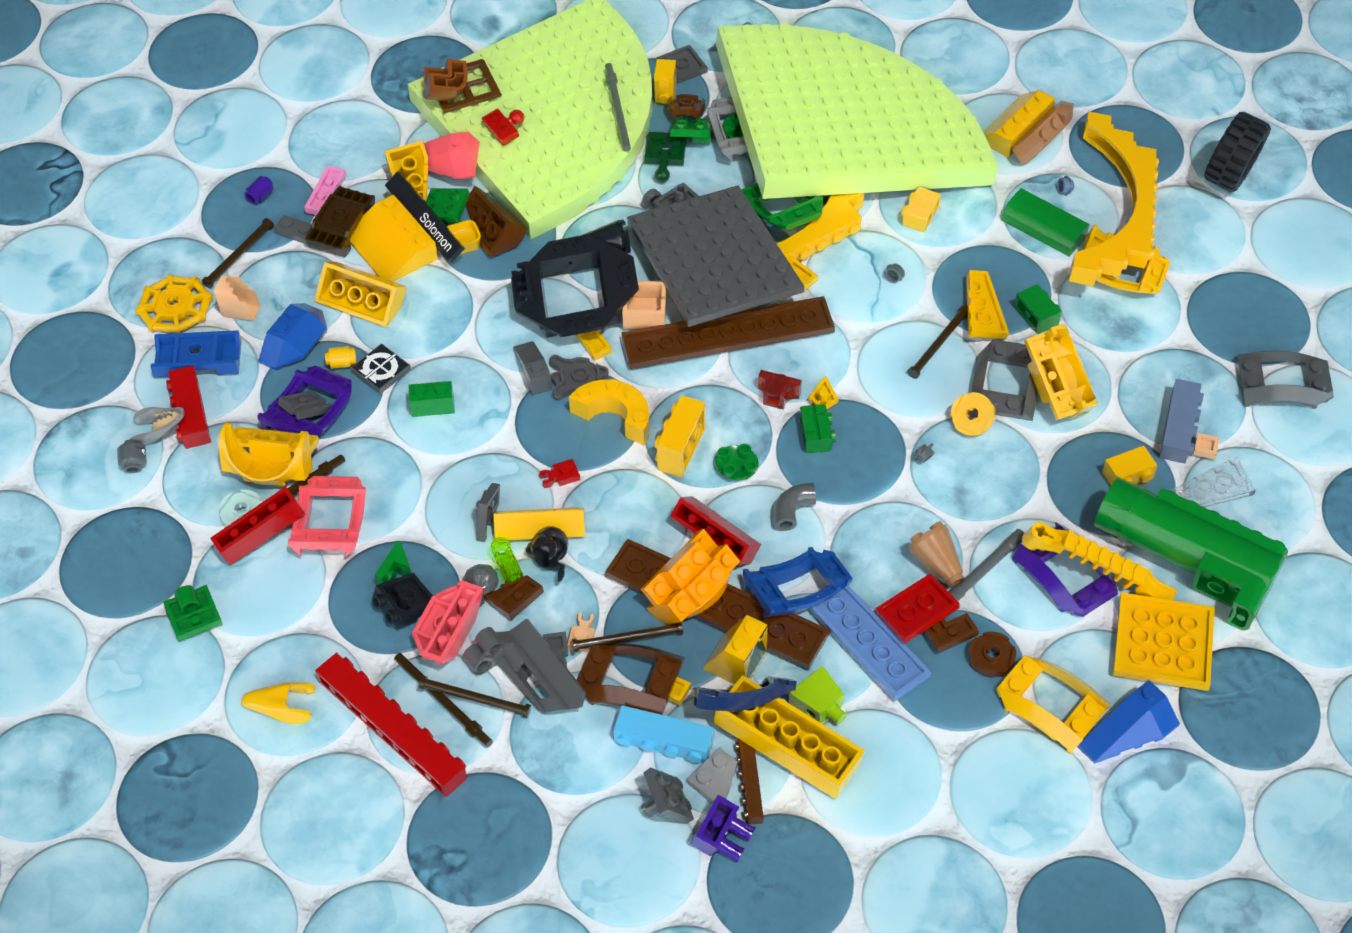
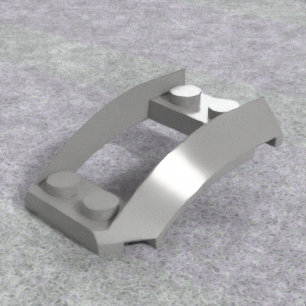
M732 97L713 100L711 107L707 108L711 126L722 153L733 162L732 155H743L748 152L744 136L727 139L719 115H730L736 112Z

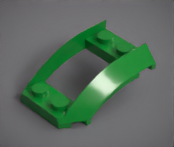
M758 183L741 189L758 216L778 228L789 231L817 220L822 215V196L793 197L798 202V205L772 214L761 203L773 198L762 199Z

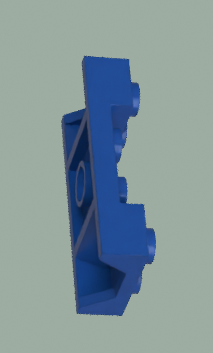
M239 330L154 335L156 355L155 362L150 366L154 377H169L168 371L194 365L195 370L216 369L217 374H239L242 345ZM194 349H200L198 353H191Z

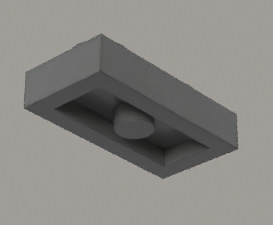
M283 215L274 227V231L277 235L308 245L305 237L312 224Z

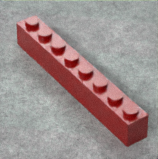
M336 652L315 670L318 682L445 797L467 779L465 763L459 757L454 758L444 743H437L427 728L424 727L422 729L419 727L416 719L410 713L405 714L394 699L389 700L380 686L372 685L369 682L368 676L363 671L358 672L347 657L342 658Z

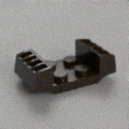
M338 186L334 193L328 196L312 221L311 228L305 237L308 247L346 257L351 251L349 238L363 215L375 205V195Z

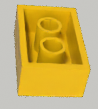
M681 395L678 402L673 404L671 416L664 422L663 433L661 436L658 435L654 447L657 448L655 461H657L658 471L683 477L706 429V402Z

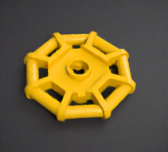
M168 274L166 278L143 288V294L139 305L135 308V313L142 318L151 332L181 333L199 322L203 323L206 320V313L210 302L213 301V294L206 290L200 282V278L196 276L190 278ZM196 289L198 294L191 293V290ZM174 301H177V302H178L177 304H174V305H171V304H170V303H174ZM197 302H201L199 310L195 309ZM154 311L156 316L152 319L148 312ZM162 321H173L174 324H165V323H161V322H162Z

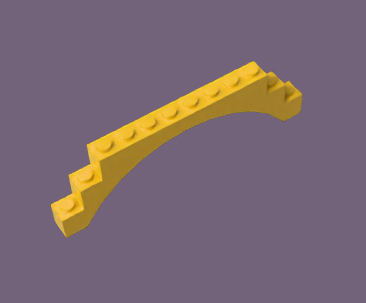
M1088 111L1084 124L1083 139L1102 152L1118 169L1127 184L1132 202L1131 218L1115 236L1097 246L1075 252L1070 266L1069 281L1094 286L1096 278L1100 279L1101 274L1120 277L1122 269L1126 270L1127 265L1145 268L1147 262L1152 260L1154 249L1151 247L1155 235H1152L1155 229V222L1152 221H1154L1156 214L1154 207L1157 196L1154 195L1158 183L1155 182L1158 177V170L1156 169L1159 158H1156L1157 149L1136 145V141H1133L1134 132L1114 129V124H1111L1112 116Z
M864 193L830 195L819 219L811 221L804 229L788 239L778 242L777 245L790 265L794 262L793 258L798 261L804 260L810 255L822 251L826 247L860 231L862 216L857 211L863 207Z

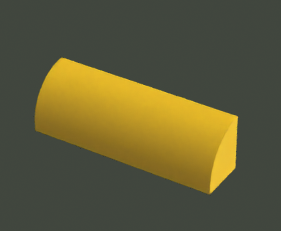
M584 507L496 511L494 513L495 541L533 539L540 529L547 526L560 528L567 537H585Z

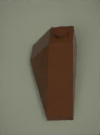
M474 185L466 207L470 218L474 220L481 235L480 246L491 257L518 246L528 228L488 194Z

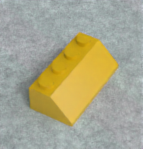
M1041 90L1020 95L983 131L990 148L1009 158L1014 153L1012 147L1054 106L1055 98Z
M336 261L324 262L314 301L388 327L402 307L407 287Z

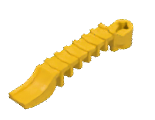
M1036 522L1022 536L1024 546L1030 550L1040 549L1060 554L1066 549L1069 551V558L1071 559L1078 555L1080 556V563L1084 564L1090 561L1092 562V569L1096 570L1100 566L1103 568V574L1106 576L1113 572L1114 581L1116 582L1123 577L1124 589H1128L1134 583L1137 584L1136 595L1174 600L1177 593L1176 589L1158 581L1152 575L1151 570L1143 568L1142 564H1136L1128 557L1123 558L1119 556V553H1113L1107 547H1101L1095 541L1091 542L1085 539V536L1073 533L1071 529L1069 531L1056 530L1043 522Z

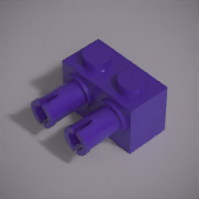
M717 795L693 836L690 845L709 856L719 851L737 863L745 848L725 838L726 831L730 830L746 841H749L756 827L737 818L736 813L739 806Z

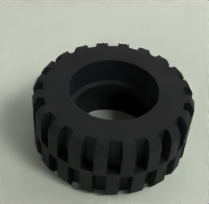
M1239 112L1227 127L1209 160L1204 173L1206 180L1229 192L1237 191L1246 179L1267 141L1271 131L1269 123L1247 112Z

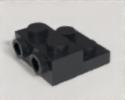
M413 572L376 585L372 603L376 609H382L388 624H394L399 629L417 622L418 616L423 614L433 595Z

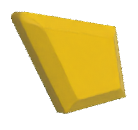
M827 376L823 377L808 397V400L813 405L825 404L827 410L839 401Z

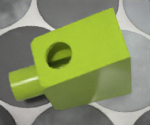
M823 666L797 685L795 691L791 690L789 692V704L820 723L830 717L838 725L847 716L841 709L844 702V693Z

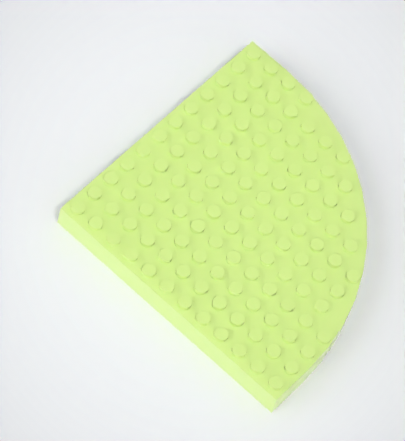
M586 0L460 59L466 61V63L484 59L502 94L499 98L443 113L437 100H427L424 98V77L408 84L410 101L441 137L450 133L469 131L480 142L475 176L501 206L528 228L526 235L530 239L569 221L586 211V207L591 203L593 205L597 203L599 197L603 194H608L612 190V186L616 182H620L626 175V170L630 165L633 166L634 159L637 154H640L644 146L645 137L650 129L652 77L647 56L633 29L606 0ZM607 63L612 64L614 73L617 75V88L631 146L630 151L623 150L610 88L605 79V64ZM480 68L467 71V82L484 77ZM487 82L470 87L474 96L491 92ZM462 92L456 99L447 102L450 104L466 98ZM497 108L506 118H509L511 111L515 109L521 110L525 116L523 123L520 125L512 124L518 130L519 137L504 146L483 124L481 119Z
M781 23L780 25L746 24L718 26L716 47L762 199L917 190L918 186L925 189L994 185L998 165L979 123L976 121V117L942 83L941 79L934 77L913 62L878 45L852 37L845 32L836 33L809 27L790 26L788 23Z

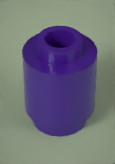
M258 176L246 188L244 196L251 204L261 203L273 191V183L266 176Z

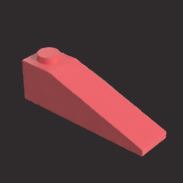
M469 131L450 133L423 143L428 156V171L441 176H450L457 180L475 178L480 142Z

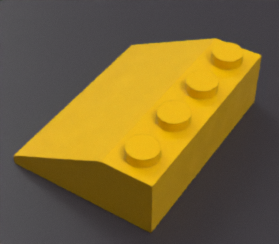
M394 194L377 202L363 215L349 238L350 244L375 274L392 282L438 259L435 241Z

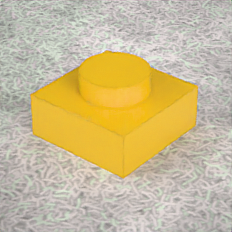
M677 677L668 701L681 706L691 689V683Z

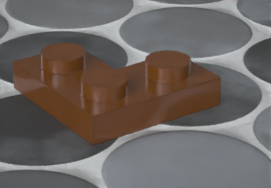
M968 613L948 622L942 619L925 630L924 634L936 652L940 653L978 636L979 630Z

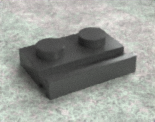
M313 390L279 397L278 405L289 414L296 415L297 420L326 414L332 406L331 404H326V400Z

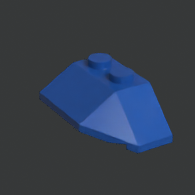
M306 303L290 304L266 332L258 359L259 363L274 370H279L282 366L305 358L327 331L323 311Z

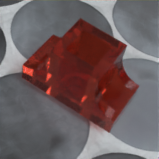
M765 370L760 371L758 389L763 391V405L784 410L788 401L793 399L799 400L802 380L788 377L784 374Z

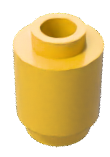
M349 346L329 348V352L325 353L326 365H330L331 369L351 367V365L356 364L355 348H349Z

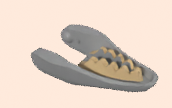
M147 407L141 409L134 414L133 422L137 425L153 422L152 431L135 435L130 439L137 440L138 443L143 445L157 441L183 419L184 409L182 407Z

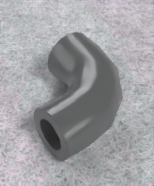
M814 483L792 486L780 494L774 505L773 515L777 530L787 531L795 528L797 525L796 510L801 506L816 505Z

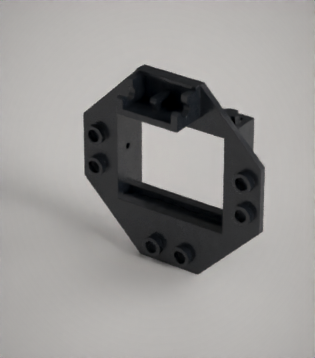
M589 234L549 241L529 262L517 263V268L522 269L521 271H511L516 314L539 325L540 330H545L547 338L577 335L602 330L606 326L620 324L619 311L639 290L634 257ZM598 267L604 307L548 317L543 278Z

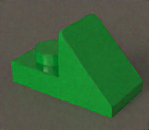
M400 541L395 543L375 573L377 585L396 579L397 574L404 576L411 573L404 548Z

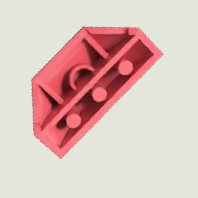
M462 580L456 583L457 585L432 596L412 632L422 657L440 664H445L456 658L476 621L483 587Z

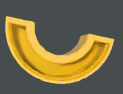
M615 379L597 380L580 386L569 396L570 413L587 421L600 413L611 412L618 414L625 419V437L645 446L650 434L649 407L642 393L632 385Z

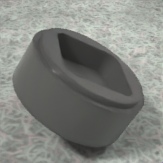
M650 189L643 196L642 204L648 209H653V201L662 196L661 193L656 189Z

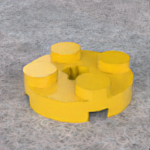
M972 392L956 399L951 409V417L955 428L959 432L969 436H980L992 427L996 410L989 398L980 393ZM976 408L979 415L977 418L970 420L968 418L970 417L968 411H973Z

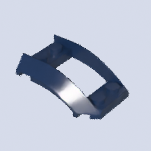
M767 676V681L759 684L762 688L745 692H729L730 690L695 686L694 706L699 709L732 712L748 710L767 704L784 694H789L790 690L795 691L797 681Z

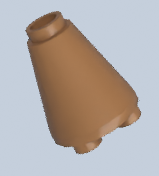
M939 521L929 528L930 531L925 534L920 532L910 538L912 543L908 549L943 584H947L951 588L964 579L962 575L963 570L950 531L946 525Z

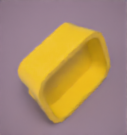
M466 220L447 226L465 247L460 254L477 250L480 247L481 235L474 221Z

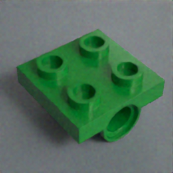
M676 118L671 125L670 137H692L693 144H710L711 122L705 118H697L696 121H688V118Z
M431 188L426 203L444 224L449 226L451 223H459L470 193L468 188Z
M191 585L182 586L175 591V597L163 601L178 642L223 625L207 585L194 589Z

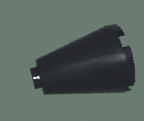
M623 219L585 233L626 253H631L629 232L623 229V225H626Z

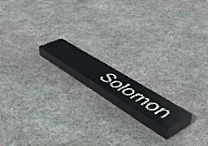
M397 171L385 184V187L392 195L394 194L435 241L436 247L443 256L452 263L465 247L404 175Z

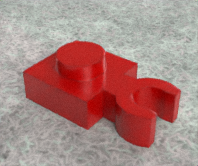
M573 459L553 464L552 471L542 470L539 472L540 479L548 478L542 481L544 488L551 487L555 482H558L559 486L580 481V474Z

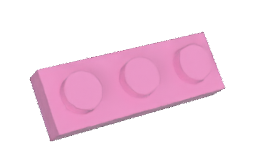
M332 166L325 168L304 207L305 213L317 215L328 196L333 194L338 186H341L346 177L345 169Z

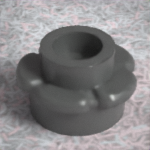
M897 263L889 264L886 267L885 277L892 283L901 281L905 276V271Z

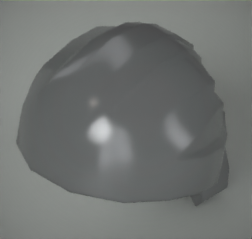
M477 564L467 569L464 581L483 587L479 606L481 607L485 603L483 595L491 592L498 586L497 572L488 564Z

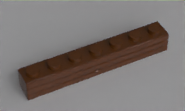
M737 738L735 751H738L739 754L737 756V765H740L738 776L742 778L740 791L744 794L742 797V806H745L743 811L744 820H747L749 825L763 824L764 815L755 749Z

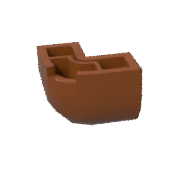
M447 59L444 69L424 67V98L427 100L450 101L460 96L465 89L468 78L466 61Z

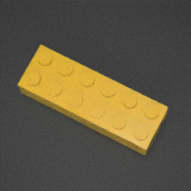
M742 675L729 692H745L762 687ZM781 698L748 710L715 712L714 724L834 799H837L859 768L864 756V749Z

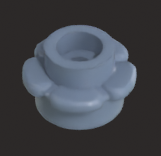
M1069 176L1059 178L1057 181L1058 193L1065 194V196L1069 195L1074 189V181Z

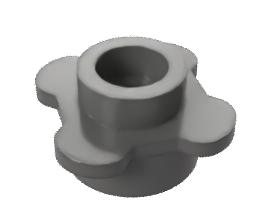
M933 443L928 446L923 444L916 449V456L913 460H919L921 464L929 460L935 454L931 449L934 446Z

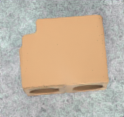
M225 275L220 277L214 293L222 316L253 321L260 309L256 291L249 289L248 285L243 283L240 277Z

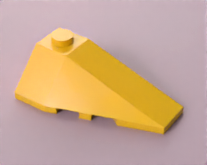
M423 141L384 151L391 177L397 171L402 173L426 201L428 156Z

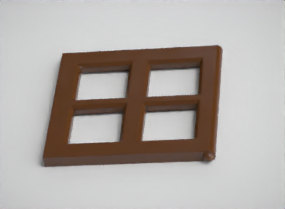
M484 59L466 63L467 71L480 68L484 77L466 83L463 90L466 99L450 104L447 101H438L443 113L502 96ZM487 82L491 92L474 96L470 87Z

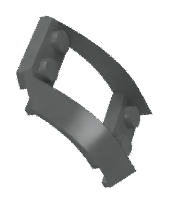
M994 339L978 354L972 392L980 393L989 398L995 406V415L1033 421L1038 390L1031 373L1029 374L1026 397L983 389L988 361L1028 368L1027 365L1032 361L1025 344Z
M1260 351L1238 354L1245 407H1250V404L1263 402V405L1278 403L1303 404L1316 409L1325 400L1328 402L1334 398L1327 360L1289 351ZM1288 361L1305 364L1309 387L1282 384L1265 386L1261 362Z

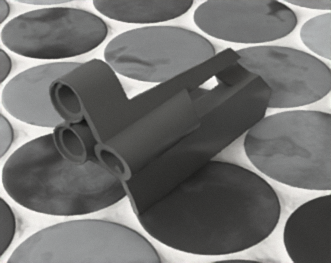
M525 619L510 631L495 632L492 627L482 629L475 637L477 644L468 647L463 653V658L476 675H482L498 665L542 714L583 707L586 691L529 619ZM533 674L549 694V698L540 699L527 682L530 675Z

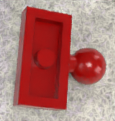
M497 108L481 119L483 124L504 146L519 137L518 130L512 124H522L525 116L521 110L515 109L510 112L509 118H506Z

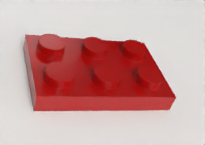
M930 573L876 607L875 613L905 644L958 610L960 603Z

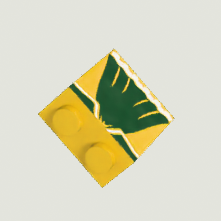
M746 615L724 634L705 663L703 670L734 685L742 675L751 679L767 654L768 625Z

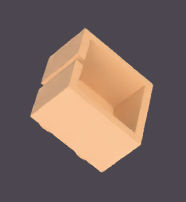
M638 281V292L623 307V329H642L665 325L667 290L664 283Z

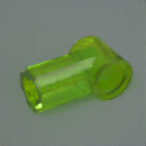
M504 537L494 539L491 542L492 560L497 565L504 582H513L523 577L522 570L511 549L510 541Z

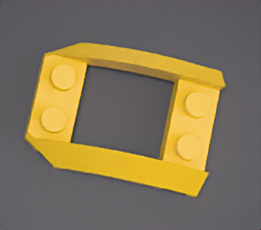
M1094 224L1084 239L1086 242L1083 250L1097 246L1115 235L1110 232L1107 234L1097 229L1098 225ZM1155 245L1151 247L1154 249L1152 260L1147 262L1139 283L1121 280L1105 274H1101L1100 279L1096 278V281L1124 291L1158 294L1161 291L1171 262L1166 256L1162 257L1158 251L1159 247Z
M1025 655L996 688L999 698L1001 697L1003 700L1004 710L1007 713L1010 711L1029 721L1052 740H1057L1061 743L1069 754L1083 741L1086 734L1111 704L1090 685L1066 669L1047 660ZM1042 671L1063 681L1084 697L1064 723L1044 708L1022 697Z

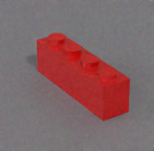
M194 365L168 371L170 380H166L169 393H173V396L169 397L172 408L182 407L184 409V417L177 424L180 428L176 429L179 442L183 441L186 449L212 443Z
M285 486L210 539L231 566L305 515V512Z
M693 496L680 497L670 515L695 534L699 530L704 529L717 546L727 544L740 560L738 565L752 563L761 546L758 541Z

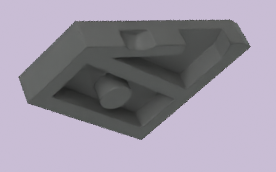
M491 483L489 488L484 490L481 500H478L476 503L475 513L478 514L477 541L485 542L487 539V525H492L494 513L499 506L500 484Z

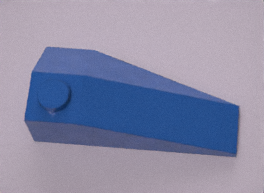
M1148 680L1131 693L1086 736L1077 748L1095 764L1118 756L1123 751L1132 748L1138 749L1143 744L1163 740L1179 727L1180 723L1167 696Z

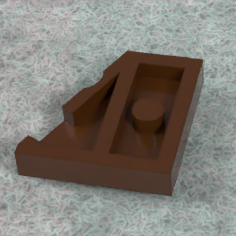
M526 575L513 582L501 584V589L483 595L484 601L512 620L544 592L542 585Z

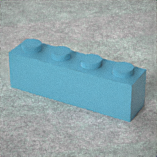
M622 705L614 727V741L623 746L632 745L640 747L647 752L656 751L664 753L668 757H680L688 759L692 763H704L709 758L714 742V727Z

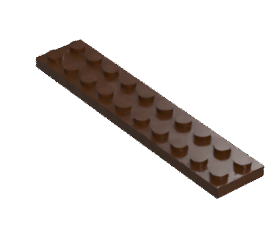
M821 296L743 310L690 327L687 326L685 321L621 332L629 367L630 369L834 333L835 326L825 297Z
M627 538L606 569L605 577L644 594L640 589L671 558ZM730 584L727 585L725 592L718 601L705 611L693 616L725 632L746 615L753 617L768 625L767 651L808 670L830 635V629L794 613L763 618L765 610L757 598Z

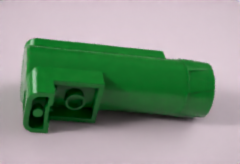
M1117 477L1109 488L1094 522V527L1101 529L1118 540L1130 543L1195 574L1191 589L1231 607L1232 610L1226 623L1240 630H1248L1288 554L1285 544L1281 541L1266 537L1261 532L1251 530L1236 520L1223 517L1214 510H1208L1195 501L1187 500L1178 496L1175 492L1163 488L1156 495L1145 487Z

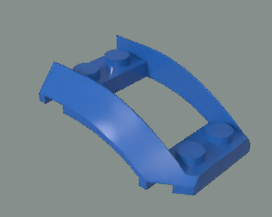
M808 547L805 553L786 562L760 567L759 571L750 572L748 569H743L744 588L753 592L765 610L763 618L788 615L809 609L841 591L853 579L833 551L823 550V553L816 552L813 547ZM814 568L819 571L829 585L816 593L792 600H787L778 588V585L792 581Z

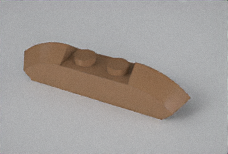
M1063 100L1058 102L1012 147L1016 157L1023 165L1041 152L1069 124L1073 117L1074 103Z

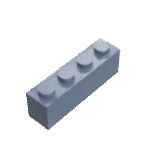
M1175 379L1159 458L1185 464L1187 457L1192 456L1195 443H1191V439L1196 438L1198 426H1194V423L1199 421L1201 410L1197 409V407L1202 405L1204 393H1200L1202 384Z

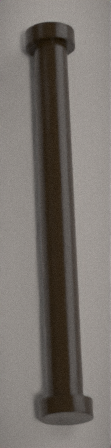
M265 218L262 224L208 277H204L201 280L203 285L209 289L212 288L214 282L268 229L271 230L274 227L273 222Z
M960 306L956 316L918 362L907 370L910 377L917 379L920 376V371L961 321L968 317L967 306Z
M679 622L673 625L583 640L574 638L571 639L573 653H576L580 649L675 633L683 635V626Z
M424 675L421 676L418 688L421 690L427 688L518 713L523 715V718L528 719L531 711L530 704L521 705L430 680Z

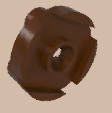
M681 94L676 95L674 100H672V97L667 100V110L672 117L690 115L692 118H699L701 113L705 111L706 101L704 98H702V101L698 100L697 95Z
M994 631L985 632L978 638L976 636L970 644L968 657L971 662V668L986 676L1004 677L1014 666L1016 648L1009 642V638L1006 635ZM993 650L996 651L995 655L998 654L999 656L992 658L986 653H990Z

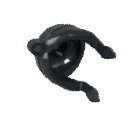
M544 527L534 535L532 542L528 543L526 552L534 554L535 561L539 566L558 571V582L564 578L566 566L558 561L563 559L567 553L568 538L564 531L558 527Z

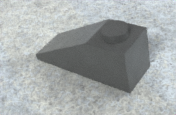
M534 341L513 346L532 396L552 390L550 371Z

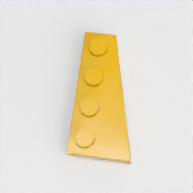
M969 270L966 275L969 337L1007 339L1010 333L988 271Z

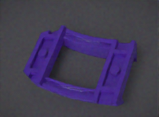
M318 366L307 367V371L304 372L296 370L286 389L267 407V411L263 414L259 413L257 418L264 430L274 428L277 431L290 433L307 431L309 435L319 436L335 421L352 394V380ZM308 384L338 396L330 409L317 423L306 419L297 420L296 415L289 414L278 405L279 397L304 392Z
M1055 522L1054 529L1069 531L1064 525ZM1020 543L1012 558L1015 564L1018 562L1022 565L1024 571L1046 590L1059 607L1060 612L1065 610L1072 611L1073 615L1084 617L1118 595L1114 575L1111 572L1107 576L1104 575L1103 568L1100 566L1096 569L1100 578L1071 595L1055 573L1044 563L1058 553L1047 550L1042 551L1040 549L1030 550Z

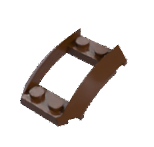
M610 644L592 647L577 681L586 691L585 698L591 705H594V703L623 705L663 715L685 657L637 644ZM614 655H630L657 661L645 692L621 686L602 685Z

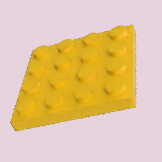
M1121 592L1113 676L1142 681L1150 680L1155 683L1209 691L1215 607Z

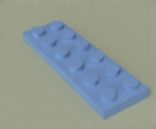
M849 585L827 600L808 609L825 628L830 629L833 637L894 702L931 676V671Z

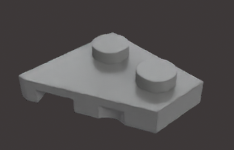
M719 747L687 779V784L710 803L713 802L717 795L727 799L737 770L738 761Z

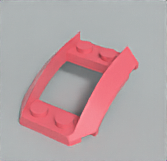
M313 476L307 480V485L299 486L298 503L305 512V515L293 523L292 535L288 539V545L300 556L303 549L345 550L347 556L356 547L361 530L366 487L362 486L361 480L358 477ZM313 496H354L348 529H309Z

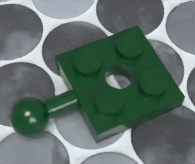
M648 132L645 164H660L654 173V177L658 182L665 183L669 180L670 172L667 169V165L684 166L687 137H670V133Z

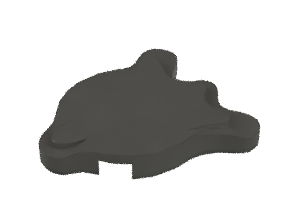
M552 355L549 359L550 365L558 370V372L551 374V381L556 385L553 389V397L557 400L571 395L584 384L605 380L609 376L607 367L597 363L595 365L586 357L565 359L558 355Z

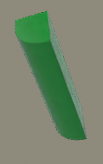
M1022 188L1010 199L1001 218V221L1069 257L1084 241L1089 229V223Z

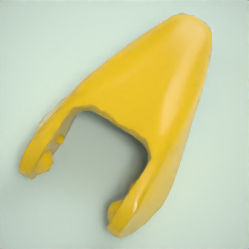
M310 683L277 684L245 693L241 699V704L248 709L263 713L284 723L302 724L311 719L312 713L307 710L288 708V693L291 691L299 694H313L316 687Z

